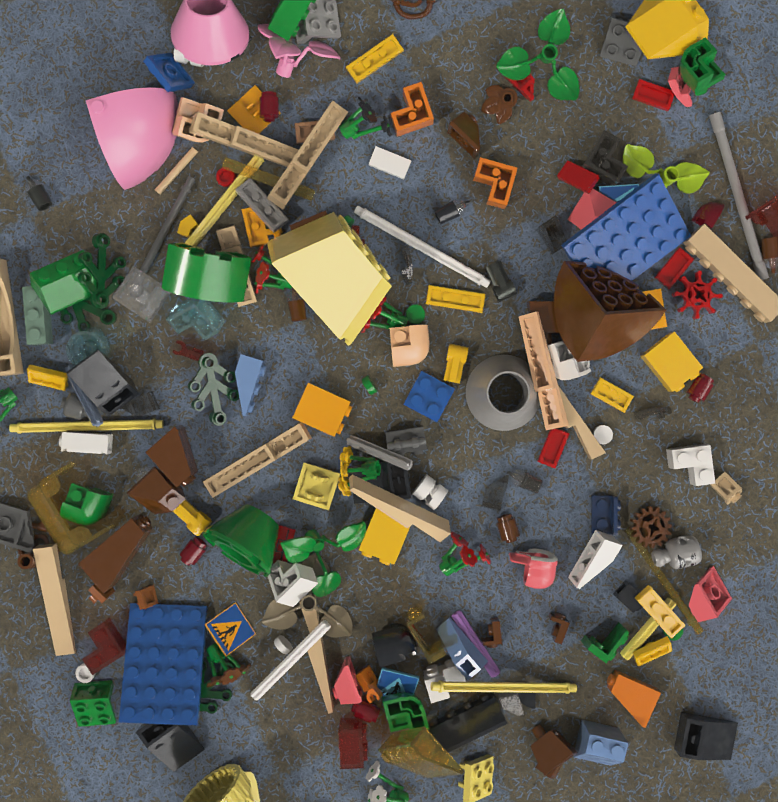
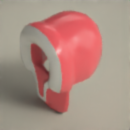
M532 548L527 550V552L516 551L509 553L511 562L525 564L524 585L534 589H544L553 584L558 560L552 552Z

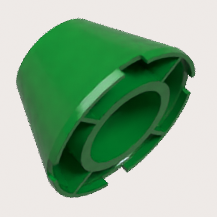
M244 504L205 529L203 532L204 538L213 547L216 544L222 550L221 553L252 573L259 575L262 572L265 573L264 577L270 575L279 525L266 513L254 506Z

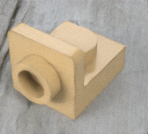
M726 472L715 480V484H710L725 500L727 505L730 502L735 503L742 496V488Z

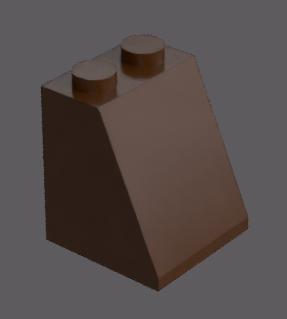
M183 425L174 426L145 452L176 488L181 485L185 487L196 479L195 474L198 472Z

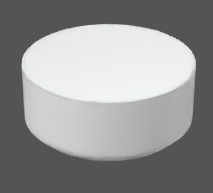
M599 425L593 430V435L599 444H607L613 438V432L608 426Z
M279 635L274 640L276 648L283 654H288L293 649L291 643L282 635Z
M82 663L76 669V678L82 683L90 682L96 675L94 665Z

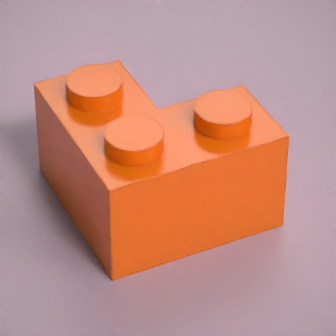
M422 82L404 87L403 97L407 107L391 113V121L397 137L433 125L434 122Z
M480 157L473 181L491 186L487 205L505 209L518 168Z

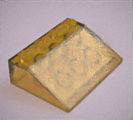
M425 727L392 733L378 749L386 763L426 778L464 773L459 764Z

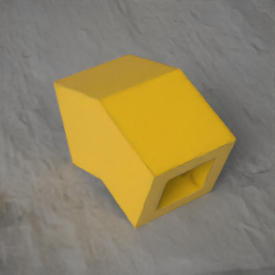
M191 214L180 221L178 234L190 237L193 230L198 227V223Z

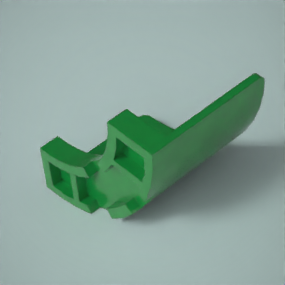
M182 242L168 243L162 289L199 300L242 302L245 296L252 257L239 252L215 251V254L205 253L203 248Z

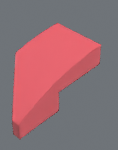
M679 67L671 68L668 82L673 93L684 106L691 107V89L687 84H684L679 74Z

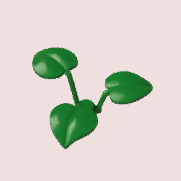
M559 9L548 14L538 27L539 38L543 41H548L539 55L528 60L526 50L521 47H512L503 54L496 67L508 79L523 80L531 72L529 64L538 59L545 64L551 63L554 76L547 83L550 95L558 100L575 101L578 99L580 90L577 75L568 67H562L558 73L556 71L555 58L558 55V49L555 45L565 43L570 36V25L564 9Z
M362 521L342 528L336 535L337 543L326 538L325 535L320 536L315 529L309 530L303 537L289 539L280 543L285 557L291 563L302 562L308 558L310 552H315L324 572V575L316 576L318 584L312 589L315 596H326L336 590L341 583V576L338 572L332 571L327 573L319 551L324 548V541L335 547L341 546L343 551H351L362 543L366 534V523Z

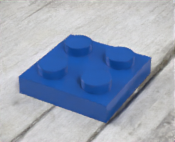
M172 53L150 55L143 61L149 71L160 82L161 87L167 92L188 89L195 83L181 64L175 62Z
M421 371L403 405L438 422L455 388Z

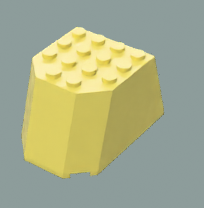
M332 212L267 242L273 266L340 340L345 338V343L348 346L357 337L392 287L389 282L391 277L381 263L378 264L372 251L366 244L363 245L358 234L353 229H350L347 221L341 214L337 216Z

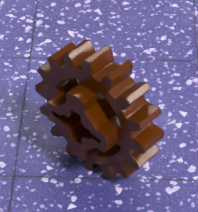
M647 506L646 510L639 508L640 514L634 512L633 514L636 518L630 519L634 523L633 526L629 527V529L634 530L631 537H637L635 542L639 544L642 542L643 547H647L648 544L650 548H655V544L662 546V540L668 541L665 536L672 534L668 531V528H671L672 525L667 523L671 518L664 517L666 512L660 511L659 507L652 508V506ZM649 524L653 526V529L648 528Z

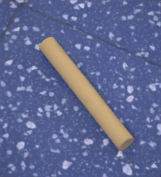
M192 147L155 188V191L161 195L198 151Z

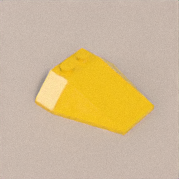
M643 0L625 28L647 59L683 56L684 51L692 44L705 37L708 40L709 18L696 0Z

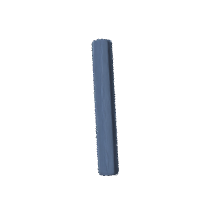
M69 364L68 367H65V373L73 368L74 365ZM67 374L92 426L99 427L103 424V419L96 405Z

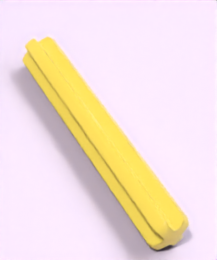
M670 598L664 601L671 610L676 606V603ZM652 617L648 619L620 652L621 656L626 660H630L633 656L632 652L638 650L659 626Z

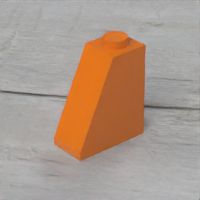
M614 670V673H611L607 679V687L637 722L646 728L661 692L654 686Z

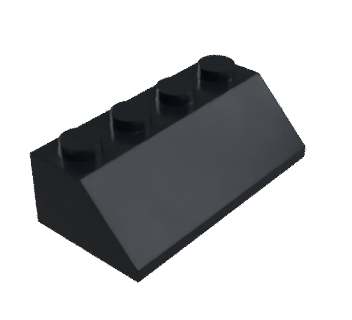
M486 692L480 695L478 700L474 702L472 700L467 701L461 708L457 710L451 709L445 713V716L439 719L438 717L432 718L428 721L429 729L426 732L435 755L439 758L506 725L507 721L494 692Z

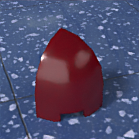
M708 202L697 210L691 221L699 226L705 224L711 229L721 215L725 205L720 202Z

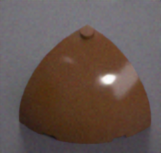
M564 261L559 270L554 291L555 319L563 342L577 362L606 358L628 348L657 324L666 309L651 294L646 296L638 290L639 285L603 267L591 268L587 267L584 262Z

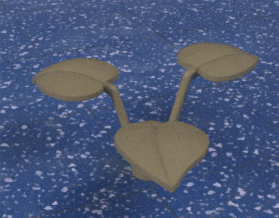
M315 553L302 563V565L313 568L315 576L324 575ZM322 558V561H323V563H324V565H325V567H326L327 573H329V572H330V569H329L327 563H326V562L323 560V558ZM312 589L308 595L302 598L301 605L293 608L292 606L278 603L274 599L268 605L262 618V623L266 626L283 630L292 627L297 622V615L294 611L301 608L305 611L315 609L325 615L321 618L320 623L326 620L331 625V628L325 635L333 638L352 635V621L347 610L339 605H332L328 612L319 608L316 598L312 595Z

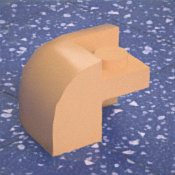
M181 97L177 114L174 118L172 134L192 142L203 143L209 141V139L189 133L194 113L200 112L221 121L224 110L207 103L201 104Z
M428 325L390 328L393 367L415 365L426 358L430 345Z

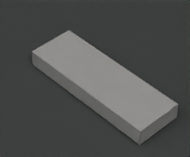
M251 178L236 188V193L273 233L289 221L284 213L267 199L268 196Z

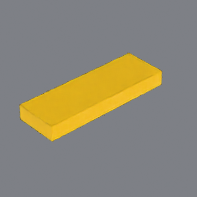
M392 34L347 65L346 69L356 84H358L404 52V49L394 34Z
M429 285L426 304L483 313L485 294Z
M646 586L635 597L638 603L670 638H673L685 626L651 586Z

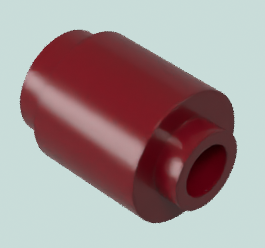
M262 92L259 98L260 118L265 122H274L275 119L279 118V98L276 92Z
M700 373L687 391L689 394L688 398L696 403L704 402L713 388L714 380Z
M195 536L194 539H190L180 552V560L188 566L190 564L195 565L206 551L207 544Z
M362 699L361 703L352 705L351 711L353 712V717L368 723H375L379 716L380 708L377 707V704L369 703V701Z

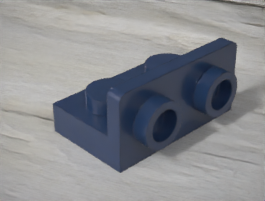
M591 495L592 534H594L595 530L612 535L618 534V530L621 528L620 519H618L621 503L617 496Z

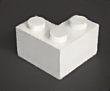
M699 444L666 449L668 467L671 469L688 468L691 485L715 484L710 445Z
M277 560L272 565L271 573L268 576L276 602L292 607L318 584L313 568L298 563L293 565Z
M452 659L445 661L444 665H430L426 667L427 670L423 671L431 703L450 698L449 692L439 693L438 691H431V682H438L439 680L443 682H466L465 677L454 665Z

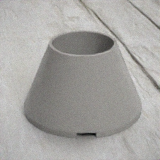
M512 355L489 357L479 363L468 378L466 384L467 405L473 416L488 428L499 431L517 429L529 422L539 409L540 401L538 392L534 390L529 364L521 358ZM501 374H509L515 377L520 382L523 392L518 406L506 412L497 410L489 399L490 384Z

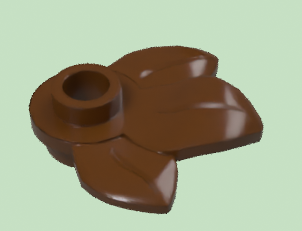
M499 85L488 87L485 91L489 98L483 103L481 111L485 114H496L497 123L502 124L512 116V107L516 105L518 95L511 88L503 89ZM511 95V100L506 102L505 96Z

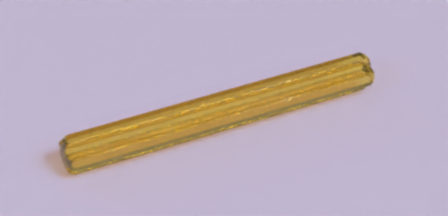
M225 157L222 164L223 169L272 187L280 179L279 176ZM299 185L294 195L311 201L314 198L315 190Z

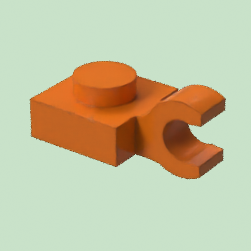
M370 665L355 675L363 691H367L369 703L375 700L374 695L377 700L383 696L381 690L376 685L378 679Z

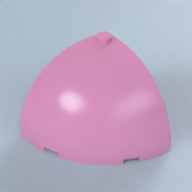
M136 88L86 100L92 124L105 159L117 182L124 190L144 182L162 166L169 156L177 137L172 134L174 118L178 110L177 97L174 92H167L162 88Z

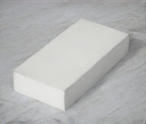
M377 146L369 162V166L403 180L411 164V160Z

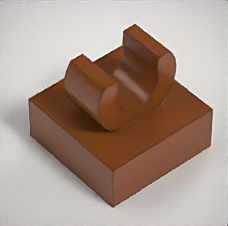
M95 584L88 590L92 594L89 599L94 604L98 600L103 603L115 592L111 588L103 594Z
M154 585L139 589L133 594L137 597V604L140 610L158 604Z

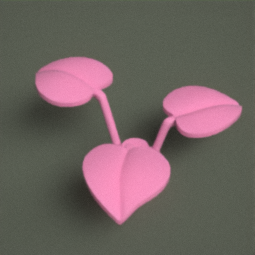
M269 24L258 25V30L269 38V46L276 59H280L276 73L282 77H291L293 67L298 66V63L308 51L321 57L340 60L338 53L326 43L310 41L309 46L301 53V50L296 45L285 41L284 38L269 30ZM300 55V56L297 58V60L294 61V56Z

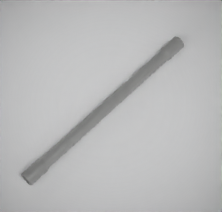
M721 112L709 115L718 141L753 260L755 274L761 280L769 278L760 252L725 133Z

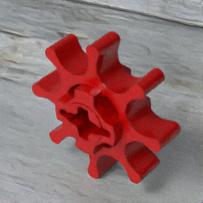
M702 271L695 272V281L693 283L689 282L685 276L680 277L679 281L684 284V291L672 293L673 297L680 296L684 300L683 306L678 308L677 311L680 313L687 307L692 308L694 313L692 318L694 320L700 318L699 311L701 308L707 309L709 314L715 313L716 310L711 307L710 301L712 298L720 299L723 297V294H714L711 291V286L717 282V278H712L708 283H704L701 279ZM696 292H699V298L696 299Z

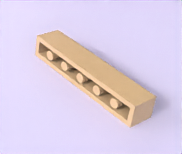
M705 224L699 226L683 242L686 245L685 249L691 255H696L700 259L699 263L704 268H709L713 272V277L727 286L726 289L734 296L737 295L741 299L740 303L745 308H750L755 313L754 317L758 321L764 323L771 322L778 315V295Z

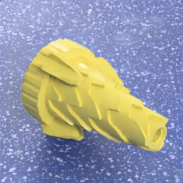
M227 764L212 771L199 781L183 802H260L257 781L251 771H243L240 765Z

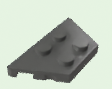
M0 502V544L33 553V548L36 546L29 510Z

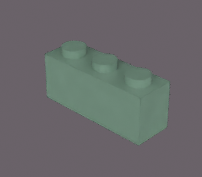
M32 286L22 287L27 345L53 344L51 314Z

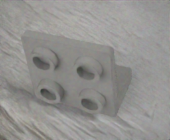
M316 0L314 4L311 2L307 8L310 11L304 21L301 19L298 23L300 29L296 34L297 44H305L312 37L339 39L341 32L336 0Z

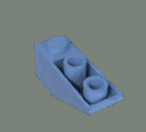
M240 354L235 376L243 416H248L254 410L255 402L252 401L254 395H258L261 384H258L260 376H264L267 366L264 365L265 361Z
M450 617L436 629L454 665L467 680L472 678L488 662Z

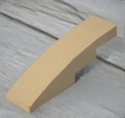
M235 225L216 230L221 251L244 254ZM250 274L248 275L244 300L237 302L238 307L257 302Z

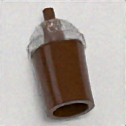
M778 236L761 239L763 261L766 267L771 269V273H776L775 268L778 267Z
M292 287V291L288 293L286 299L292 322L307 320L305 300Z

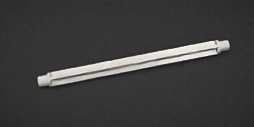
M356 207L354 213L360 216L361 219L420 250L476 282L479 286L482 285L486 288L489 286L491 280L487 279L485 275L465 266L454 258L370 212L367 208Z

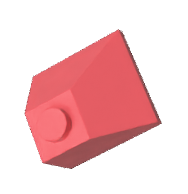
M593 188L589 194L583 193L568 220L578 228L583 229L617 202Z
M711 566L698 580L692 592L689 608L697 622L717 618L732 600L714 566Z
M350 656L345 658L335 680L334 688H332L334 697L339 699L340 704H357L362 702L363 690L355 676L356 671Z

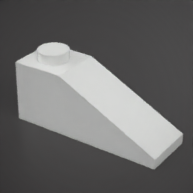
M595 530L568 577L576 588L580 589L614 561L622 544L613 535Z

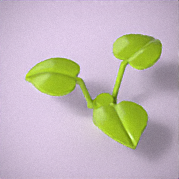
M627 144L623 151V165L630 176L641 178L645 172L647 174L659 173L666 188L677 181V188L687 194L696 192L710 173L705 168L688 162L680 163L676 167L669 166L665 170L662 168L659 170H649L654 165V156L650 150L642 146Z

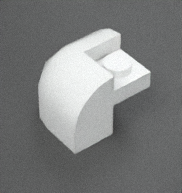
M563 341L548 345L556 378L571 380L591 372L589 368L590 361L577 362Z

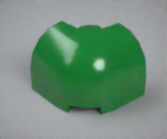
M706 37L689 46L684 51L679 64V74L682 80L696 96L705 94L709 87L722 81L726 75L714 62L717 50Z
M71 483L66 500L62 503L60 509V518L80 525L96 524L105 517L114 494L98 488L91 489L77 483Z
M398 692L382 696L390 732L409 728L410 734L429 729L424 705L416 695L411 692Z

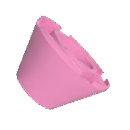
M183 0L171 26V40L174 48L179 50L187 60L201 65H219L230 62L232 57L238 53L239 55L243 53L249 42V28L232 0Z

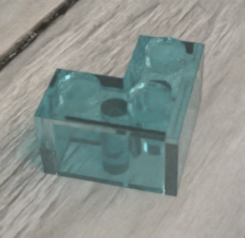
M189 298L173 307L166 318V321L177 334L193 326L204 341L218 334L225 322L224 318L210 301Z

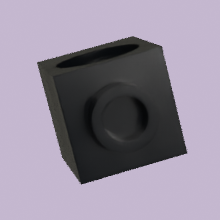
M625 580L613 595L633 613L642 608L635 599L639 592Z

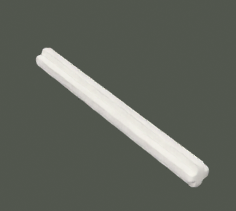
M323 620L251 692V697L254 700H259L331 628V625L326 620Z

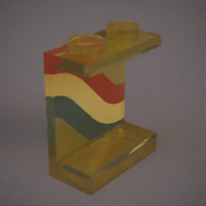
M415 606L407 611L406 624L429 664L447 655L442 639L427 646L415 623L425 618L423 607L418 608Z

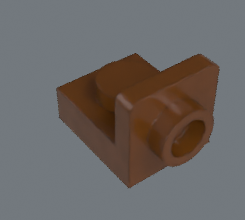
M555 612V614L549 613L548 617L550 620L558 623L557 625L554 624L552 628V638L554 642L562 645L570 623L564 614Z
M498 617L490 618L491 624H488V633L492 637L481 638L482 645L487 648L498 647V644H502Z

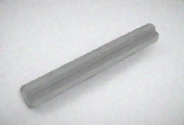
M350 435L347 438L348 446L405 470H410L413 466L411 459L354 435Z

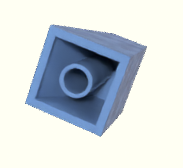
M581 720L575 746L578 753L573 757L609 766L623 763L628 741L619 728Z

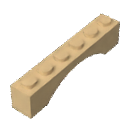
M0 258V376L24 374L7 260Z

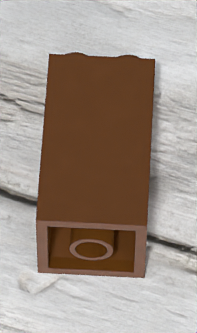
M139 514L131 518L78 563L103 594L117 584L153 529L152 523L147 516Z

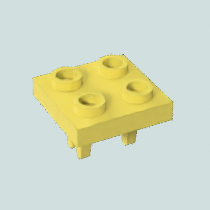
M304 462L293 499L330 510L341 473Z
M484 755L470 762L464 761V763H459V767L465 770L463 782H458V786L464 789L463 802H475L492 794L494 756Z

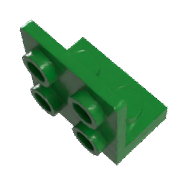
M618 622L602 644L595 637L591 636L589 638L586 635L581 639V642L587 650L607 663L616 656L618 647L625 644L628 640L629 631Z
M112 680L74 683L70 703L79 727L116 723L111 703L114 687Z

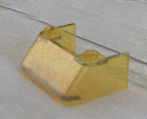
M70 462L43 478L28 492L29 502L54 543H57L59 551L63 554H71L115 528V525L112 524L92 536L89 529L84 526L71 530L67 521L61 517L60 510L52 496L57 494L61 487L58 477L77 467L76 462Z

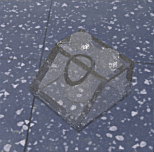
M133 266L112 298L151 323L171 292L163 290L160 282Z

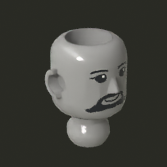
M692 535L670 539L666 542L665 549H655L651 552L653 563L657 567H662L669 563L673 569H682L695 566L702 560L699 542Z

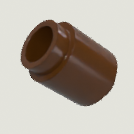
M511 513L497 517L498 522L496 524L501 540L506 541V543L517 541L520 533L515 517H512Z

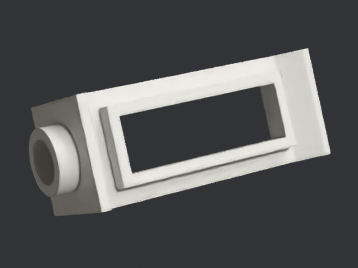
M67 431L62 432L59 438V446L62 452L112 453L113 434Z

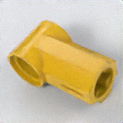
M449 344L444 375L445 381L460 384L463 365L466 363L469 347Z
M186 499L173 511L187 524V528L196 536H200L212 523L205 513L198 511Z

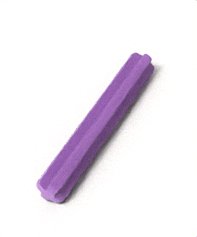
M462 611L454 612L451 615L453 620L488 660L484 667L490 677H496L500 673L496 663L482 645L481 640Z

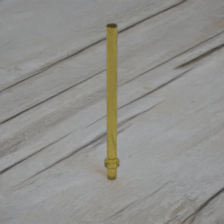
M627 528L625 533L687 619V624L692 626L697 634L702 633L704 630L697 622L695 616L690 612L662 570L654 565L652 556L642 546V542L640 544L636 543L637 537H631L634 531Z

